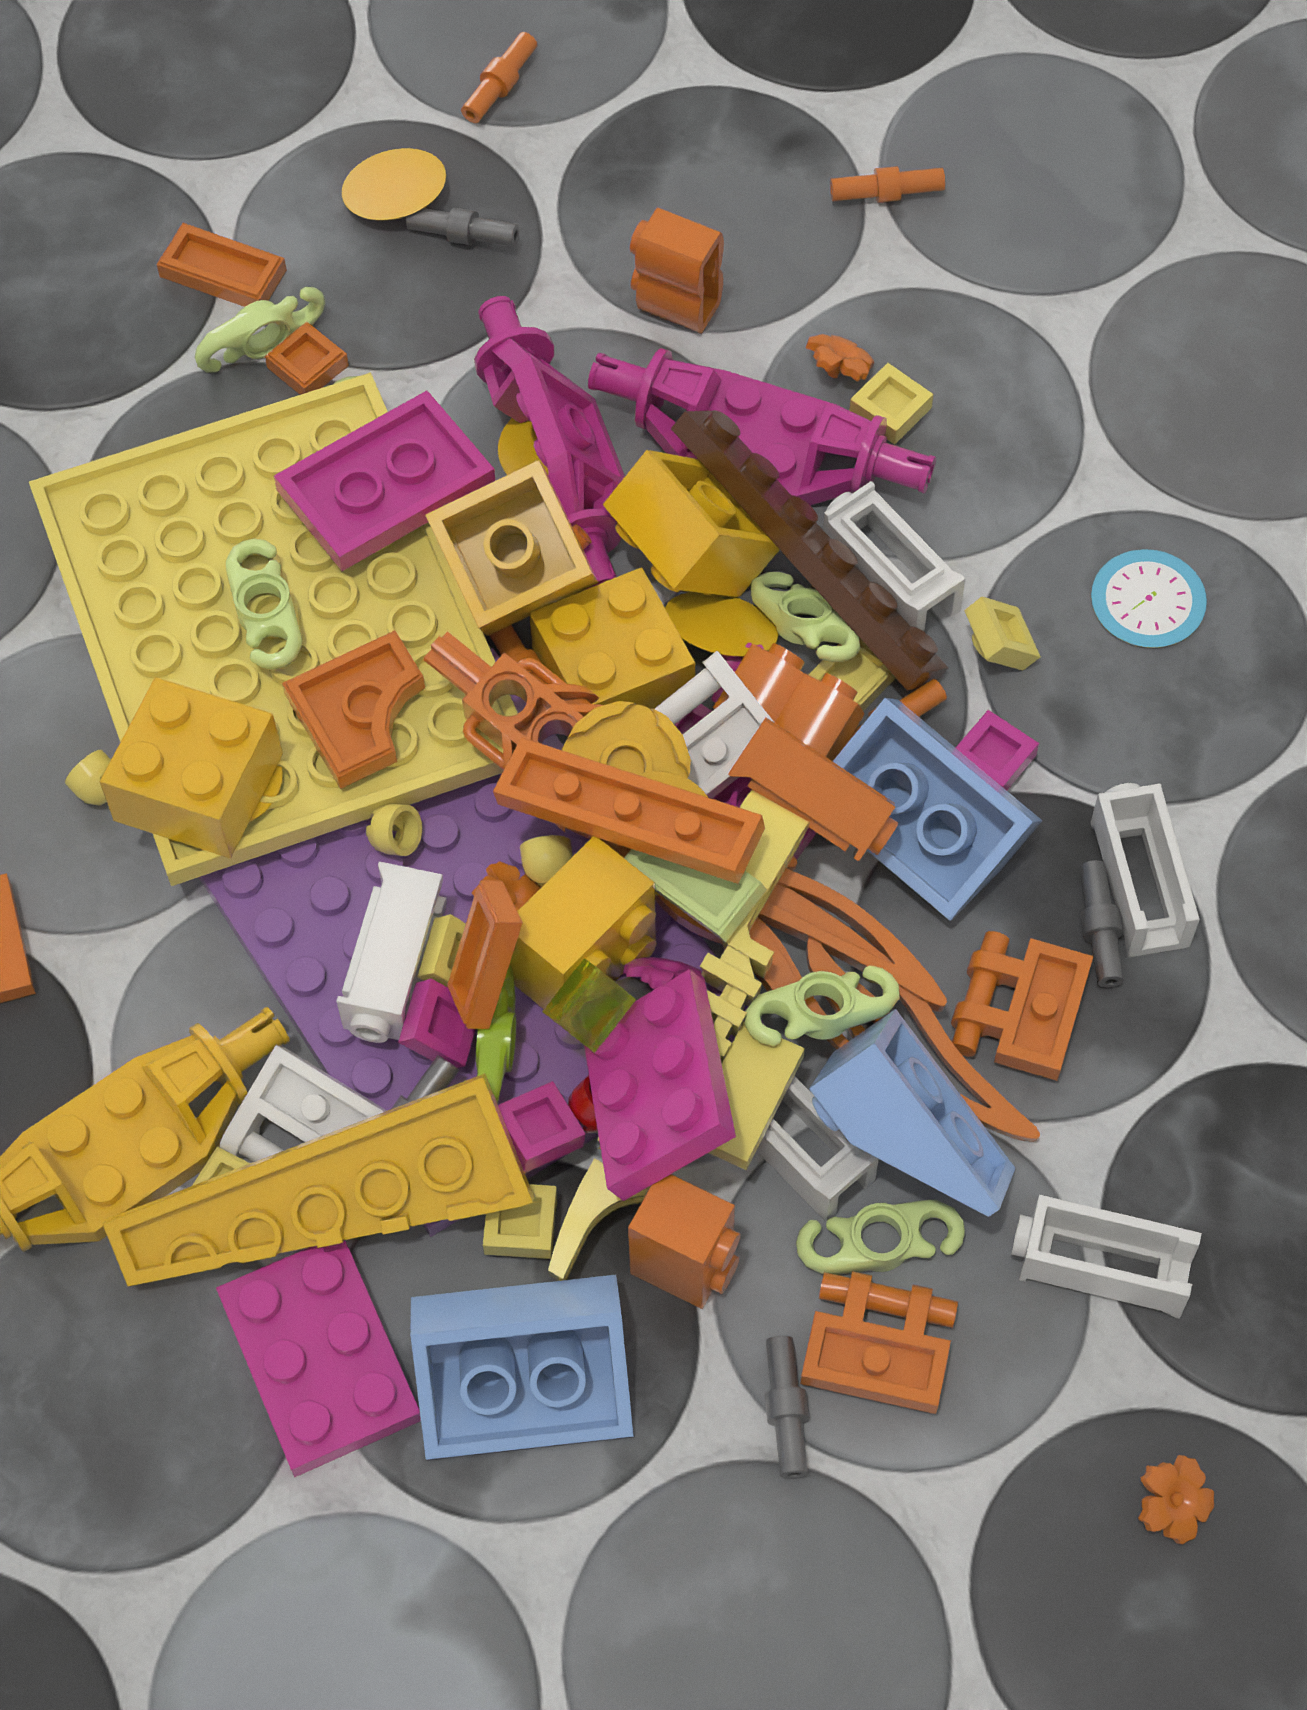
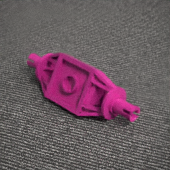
M493 297L485 301L478 310L479 318L484 324L489 340L479 348L474 358L476 373L484 383H487L495 408L519 423L529 420L532 422L538 438L534 441L535 451L542 463L548 468V477L572 527L575 524L579 525L591 538L592 543L583 551L598 580L597 584L591 586L594 587L617 577L608 553L619 544L622 538L615 529L617 521L602 504L625 477L595 398L550 365L554 357V344L551 337L546 331L536 327H522L516 313L515 303L513 300L510 301L509 297Z
M662 348L655 352L647 368L608 357L607 354L600 352L595 357L598 363L593 362L591 366L588 388L635 401L636 427L646 429L667 454L697 459L671 430L676 422L660 411L664 405V400L678 405L687 411L716 410L722 412L739 427L741 432L739 438L753 453L762 455L775 466L779 472L777 480L791 495L803 499L809 505L837 498L845 492L853 494L870 481L873 482L875 477L916 489L918 492L925 494L928 489L927 483H930L934 472L935 456H927L886 443L887 418L876 415L870 421L836 404L722 369L673 360L672 352ZM826 452L857 458L855 468L818 471Z

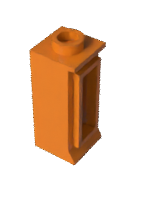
M765 717L728 773L731 777L752 778L747 787L810 822L809 828L842 850L846 851L850 844L856 847L853 852V858L857 861H860L867 849L878 855L898 826V822L889 817L896 807L895 802L767 717Z

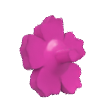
M644 957L633 959L624 965L623 971L626 977H641V981L648 983L652 989L660 987L688 969L705 981V978L701 975L702 971L698 968L665 958Z

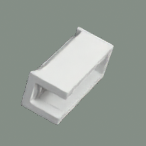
M872 481L853 494L845 492L831 502L826 512H824L823 530L831 539L842 542L855 554L858 560L856 567L870 582L881 585L892 594L898 604L896 611L910 626L924 631L927 610L939 602L940 606L951 617L961 611L966 578L954 572L875 491V484ZM867 525L919 580L912 584L860 529Z
M1124 783L1110 788L1105 793H1099L1091 819V827L1095 830L1115 905L1119 908L1127 958L1189 948L1200 919L1161 784L1140 787L1135 783ZM1142 835L1165 918L1147 921L1144 911H1140L1120 838Z
M379 862L378 868L382 886L373 887L342 989L343 997L338 996L336 1001L343 1029H348L354 1036L362 1040L375 1043L385 1042L388 1038L399 1040L415 983L423 981L417 975L435 918L444 915L447 905L446 897L439 896L443 883L442 874Z
M794 1076L782 1100L836 1155L820 1167L774 1119H772L757 1152L827 1222L828 1219L837 1214L839 1195L856 1180L865 1189L875 1182L879 1159L850 1144L840 1129L833 1131L828 1128L820 1119L813 1106L812 1098L814 1095Z
M1039 1195L1033 1217L1021 1214L1019 1216L1011 1254L1024 1257L1020 1281L1026 1282V1279L1048 1283L1160 1310L1180 1319L1190 1297L1192 1284L1188 1283L1191 1263L1198 1250L1202 1233ZM1052 1240L1158 1264L1156 1279L1051 1254Z

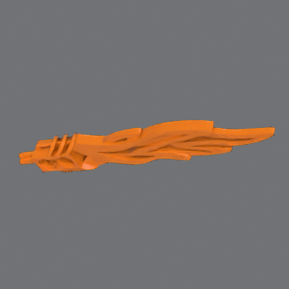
M448 631L442 638L439 636L431 644V650L424 657V661L466 694L462 699L465 719H467L463 726L464 737L502 770L505 769L521 737L542 744L551 735L562 734L569 736L572 728L579 720L594 708L603 706L601 704H592L599 697L587 687L565 683L534 658H525L517 663L506 653H503L491 667ZM528 671H532L535 675H537L540 679H542V680H543L545 683H547V684L541 683L538 679H536V678H535L532 674H530ZM505 695H516L526 703L524 709L513 716H502L496 713L492 706L498 698ZM476 728L503 749V753L478 734ZM555 824L564 833L565 829H568L585 838L591 839L590 835ZM793 856L749 930L752 940L774 952L772 964L764 978L754 973L767 992L798 982L802 978L786 948L767 925L807 942L806 956L810 973L825 971L839 976L844 975L845 972L835 963L830 955L862 972L869 965L885 969L893 975L899 985V1000L907 1008L941 1061L983 1104L974 1102L960 1094L984 1127L1013 1139L1029 1142L1036 1141L1040 1136L1037 1127L968 1063L947 1036L933 1011H943L947 998L928 971L888 929L859 905L837 891L794 872L797 867V860ZM655 895V901L676 922L695 934L723 945L722 939L663 896ZM820 907H822V908L826 909L827 911L833 913L834 915H836L837 917H839L840 919H842L843 921H845L846 923H848L849 925H851L854 929H856V930H857L858 932H860L863 936H865L869 942H867L864 938H862V937H861L859 934H857L855 931H853L852 929H850L848 926H846L845 924H843L841 921H839L838 919H836L835 917H833L832 915H830L829 913H827L826 911H824V910L821 909ZM860 983L857 985L856 989L869 997H875ZM814 996L805 1000L807 1007L811 1011L826 1016V1013ZM825 996L836 1013L839 1012L838 1004L833 999ZM883 1017L878 1018V1019H875V1020H872V1022H873V1023H876L877 1021H879V1020L882 1019ZM858 1025L847 1030L851 1037L854 1038L865 1029L862 1025ZM843 1034L835 1038L826 1039L836 1049L849 1042Z

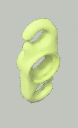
M315 287L302 288L300 298L309 302V304L295 312L293 311L298 305V300L294 296H286L276 305L271 301L260 300L245 306L235 317L206 334L196 348L195 360L197 367L207 373L218 372L221 369V361L211 358V356L224 348H227L223 355L226 363H235L245 354L252 359L265 358L267 353L305 322L312 326L315 324L324 311L325 299L323 293ZM268 324L261 332L253 335L258 329Z
M244 540L232 548L225 565L239 622L247 630L246 643L250 647L256 648L265 637L274 636L286 640L285 647L279 652L268 654L260 649H254L250 653V659L253 663L265 669L283 668L295 661L302 647V636L289 587L280 576L281 564L277 560H269L265 568L257 571L241 567L242 561L250 555L259 554L272 559L277 554L276 547L266 540ZM271 593L281 599L279 605L268 613L257 614L246 608L248 602L258 594Z
M766 572L752 580L751 596L753 603L774 623L778 634L782 638L795 644L806 645L809 649L818 648L816 651L818 658L828 662H844L854 658L859 653L860 640L857 634L816 589L804 588L801 584L793 585V577L783 572ZM780 587L787 589L791 587V589L788 591H777L769 588ZM805 614L817 618H801L794 615ZM825 641L839 643L842 646L822 645L819 647V644Z
M869 965L863 970V978L869 982L876 983L883 989L882 996L869 997L856 989L860 980V976L856 972H847L842 976L825 971L812 972L802 977L798 982L757 995L745 1011L747 1012L745 1026L754 1039L762 1044L773 1047L781 1042L782 1036L777 1030L767 1028L762 1024L761 1016L763 1014H777L786 1019L788 1024L784 1035L788 1039H798L804 1034L815 1039L835 1038L846 1029L886 1016L900 999L899 985L888 971ZM815 995L826 996L838 1004L840 1011L833 1015H819L807 1007L805 1000Z
M936 1199L898 1204L874 1203L861 1209L856 1216L850 1218L831 1217L827 1220V1230L837 1235L841 1242V1248L837 1254L831 1257H823L814 1250V1238L822 1229L821 1224L817 1220H809L799 1230L796 1247L798 1256L805 1266L823 1275L824 1272L836 1275L852 1273V1271L886 1272L900 1266L905 1259L912 1257L931 1258L935 1254V1246L926 1241L920 1232L921 1225L925 1220L937 1218L943 1220L947 1225V1237L940 1245V1250L945 1255H953L963 1244L965 1227L963 1219L955 1208ZM874 1222L888 1223L897 1230L900 1236V1243L894 1250L888 1253L873 1252L862 1241L861 1233L863 1229Z

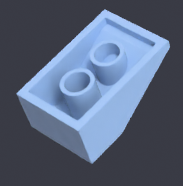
M896 1009L832 1053L809 1088L814 1095L812 1098L813 1106L820 1119L828 1128L833 1131L840 1129L850 1144L987 1217L1000 1209L1015 1171V1166Z

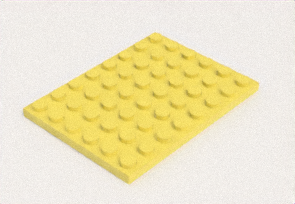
M371 372L29 481L120 742L154 677L273 713L283 755L277 765L282 767V784L277 796H262L260 799L261 802L273 804L261 816L248 823L231 859L153 834L171 887L370 819L372 812L383 805H410L501 774L504 771L464 737L463 726L467 719H465L462 699L466 694L424 661L425 655L431 650V644L439 636L442 638L448 631L491 667L495 663L486 638L471 614L429 522L346 570L341 571L276 490L274 475L388 412ZM244 540H266L276 547L277 554L272 559L259 554L250 555L242 561L241 567L257 571L265 568L269 560H277L281 564L280 576L289 587L302 636V647L295 661L283 668L265 669L253 663L250 659V653L254 649H260L268 654L279 652L285 647L286 640L274 636L265 637L256 648L250 647L246 643L247 630L239 622L225 565L232 548ZM271 593L258 594L248 602L246 608L257 614L268 613L279 605L281 599ZM395 630L424 677L425 689L406 701L394 720L391 739L395 748L397 762L340 789L286 698L282 683ZM510 695L501 696L492 706V709L502 716L518 714ZM476 728L478 734L503 753V749Z

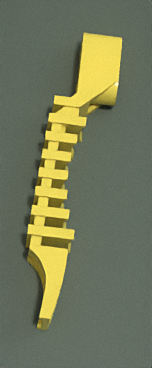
M753 790L747 795L740 808L761 814L765 830L745 871L759 880L767 890L726 942L722 940L725 951L719 959L707 953L700 965V968L703 970L701 975L705 978V982L722 991L719 997L707 990L721 1064L732 1045V1042L728 1040L730 1035L736 1037L745 1021V1016L747 1015V1012L743 1011L745 1005L749 1007L757 995L760 994L762 983L754 978L753 972L764 978L773 960L774 952L752 940L749 930L794 856L810 824L805 819ZM594 1158L578 1187L559 1232L548 1268L550 1277L557 1281L567 1280L592 1229L613 1211L628 1205L642 1203L651 1186L623 1201L607 1189L603 1163Z

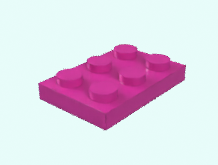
M428 390L274 475L277 492L341 571L346 570L428 523L426 514L496 481L495 469Z
M686 970L582 1033L606 1186L609 1191L621 1200L625 1201L736 1137L706 984L692 970Z
M345 1240L340 1244L320 1248L317 1246L306 1248L216 1287L294 1478L421 1421L420 1410Z

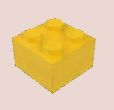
M646 450L602 504L617 521L615 529L619 536L629 545L643 552L653 564L651 573L655 579L664 587L674 592L681 590L703 593L708 596L715 594L740 597L751 585L752 580L757 578L780 550L698 459Z
M539 460L425 515L478 628L487 636L530 616L529 613L567 598L598 583L547 472Z
M642 567L529 613L532 647L542 664L565 683L585 686L599 697L592 704L607 705L617 701L634 702L635 705H643L649 709H655L695 677V661Z
M154 677L100 780V785L113 821L231 859L283 755L273 713Z
M593 836L517 911L523 923L510 966L513 969L515 986L569 1029L570 1027L566 1022L564 1014L567 1005L603 993L606 984L616 981L623 974L625 964L633 959L650 957L654 952L657 944L655 882L602 840Z

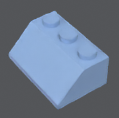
M884 698L833 760V762L895 802L896 807L889 817L897 821L898 826L878 855L868 849L867 851L950 921L1001 871L1042 822L1039 817L898 699Z
M616 1275L411 1297L410 1336L426 1460L634 1437L622 1315Z

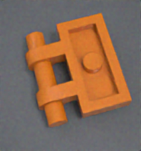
M988 931L984 935L980 950L972 953L968 964L967 975L971 980L965 1000L956 1004L952 1016L951 1025L955 1028L952 1043L962 1056L972 1057L976 1054L980 1037L991 1036L998 1038L1000 1041L994 1063L1058 1081L1093 956L1030 938L1023 961L1006 956L1010 942L1006 935L996 931ZM1003 984L1015 988L1009 1011L990 1007L996 986Z
M852 1271L851 1278L824 1272L819 1299L844 1304L845 1307L842 1317L815 1311L800 1384L936 1414L951 1340L924 1335L926 1322L953 1328L958 1301L932 1296V1288L914 1284L912 1285V1290L909 1291L872 1283V1275ZM865 1310L906 1318L904 1329L900 1330L864 1322Z

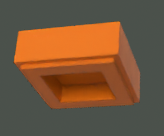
M305 322L265 355L267 368L300 395L323 388L349 366L347 353L308 322Z

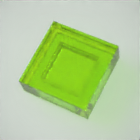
M584 958L542 1012L595 1053L636 999Z

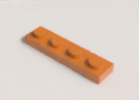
M522 737L493 790L498 805L739 884L765 830L761 814Z

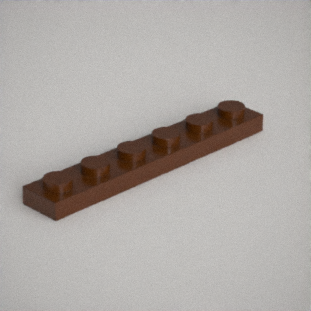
M716 410L685 411L671 430L906 690L920 688L932 679L938 680L947 671L948 666L936 654L938 648L933 639L923 630L910 626L896 611L898 604L892 594L881 585L870 582L856 567L858 560L855 554L845 544L836 539H831L816 523L818 515L806 501L791 495L777 480L779 472L775 466L762 455L753 453L739 438L741 434L740 429L732 419Z

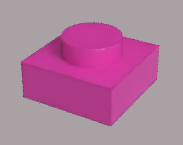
M987 710L956 746V749L1007 791L1036 757L1039 743L990 710Z
M433 979L415 983L398 1043L432 1061L439 1055L456 1068L465 1066L475 1029H467L463 1023L448 987Z
M553 1081L498 1105L525 1173L580 1149L584 1145L586 1133Z

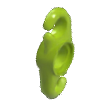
M510 964L490 1028L478 1029L477 1076L486 1074L497 1104L505 1072L512 1071L516 1043V995L513 969Z

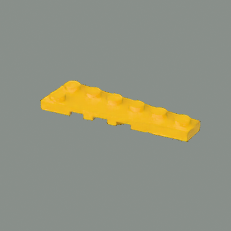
M484 1073L108 1218L102 1224L127 1286H133L217 1269L229 1263H246L276 1257L277 1254L313 1246L320 1248L340 1244L344 1240L409 1230L411 1226L446 1219L453 1221L522 1207L533 1203L534 1195L487 1076Z

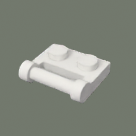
M718 651L702 662L706 666L705 669L655 708V710L666 715L675 725L721 687L729 695L726 701L683 734L691 759L688 779L697 784L708 798L711 799L739 778L731 777L728 773L765 717L773 721Z
M276 1045L221 1139L220 1148L241 1159L246 1157L252 1162H256L284 1151L279 1146L259 1135L260 1126L265 1117L302 1141L307 1142L387 1110L285 1047Z

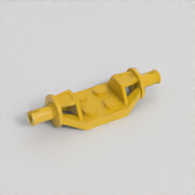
M264 1007L259 1014L220 1040L216 1036H211L201 1024L196 1023L189 1028L191 1036L133 1058L22 1132L0 1156V1235H3L6 1240L12 1237L23 1252L30 1249L32 1245L97 1242L107 1236L102 1223L108 1218L165 1197L200 1173L217 1146H220L221 1139L232 1121L239 1104H242L248 1093L242 1082L244 1079L242 1072L270 1054L276 1045L282 1046L290 1042V1038L278 1018L273 1020L275 1017L274 1013L268 1007ZM214 1081L220 1082L222 1088L196 1118L188 1104ZM52 1195H55L64 1208L18 1223L15 1220L17 1213Z

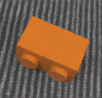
M672 1174L654 1183L648 1190L628 1227L630 1274L703 1309L713 1290L720 1294L724 1293L739 1263L740 1257L734 1255L741 1236L740 1233L734 1231L735 1205Z

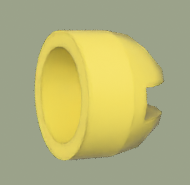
M103 750L92 752L71 770L65 780L66 786L87 804L99 806L105 804L107 801L101 788L100 780L111 759Z
M388 804L372 812L370 815L372 819L371 825L366 827V836L375 850L387 855L408 856L416 850L422 836V821L418 811L413 806ZM393 831H397L395 838H393Z
M541 836L529 839L520 845L521 862L524 872L541 887L573 857L571 840L565 836Z

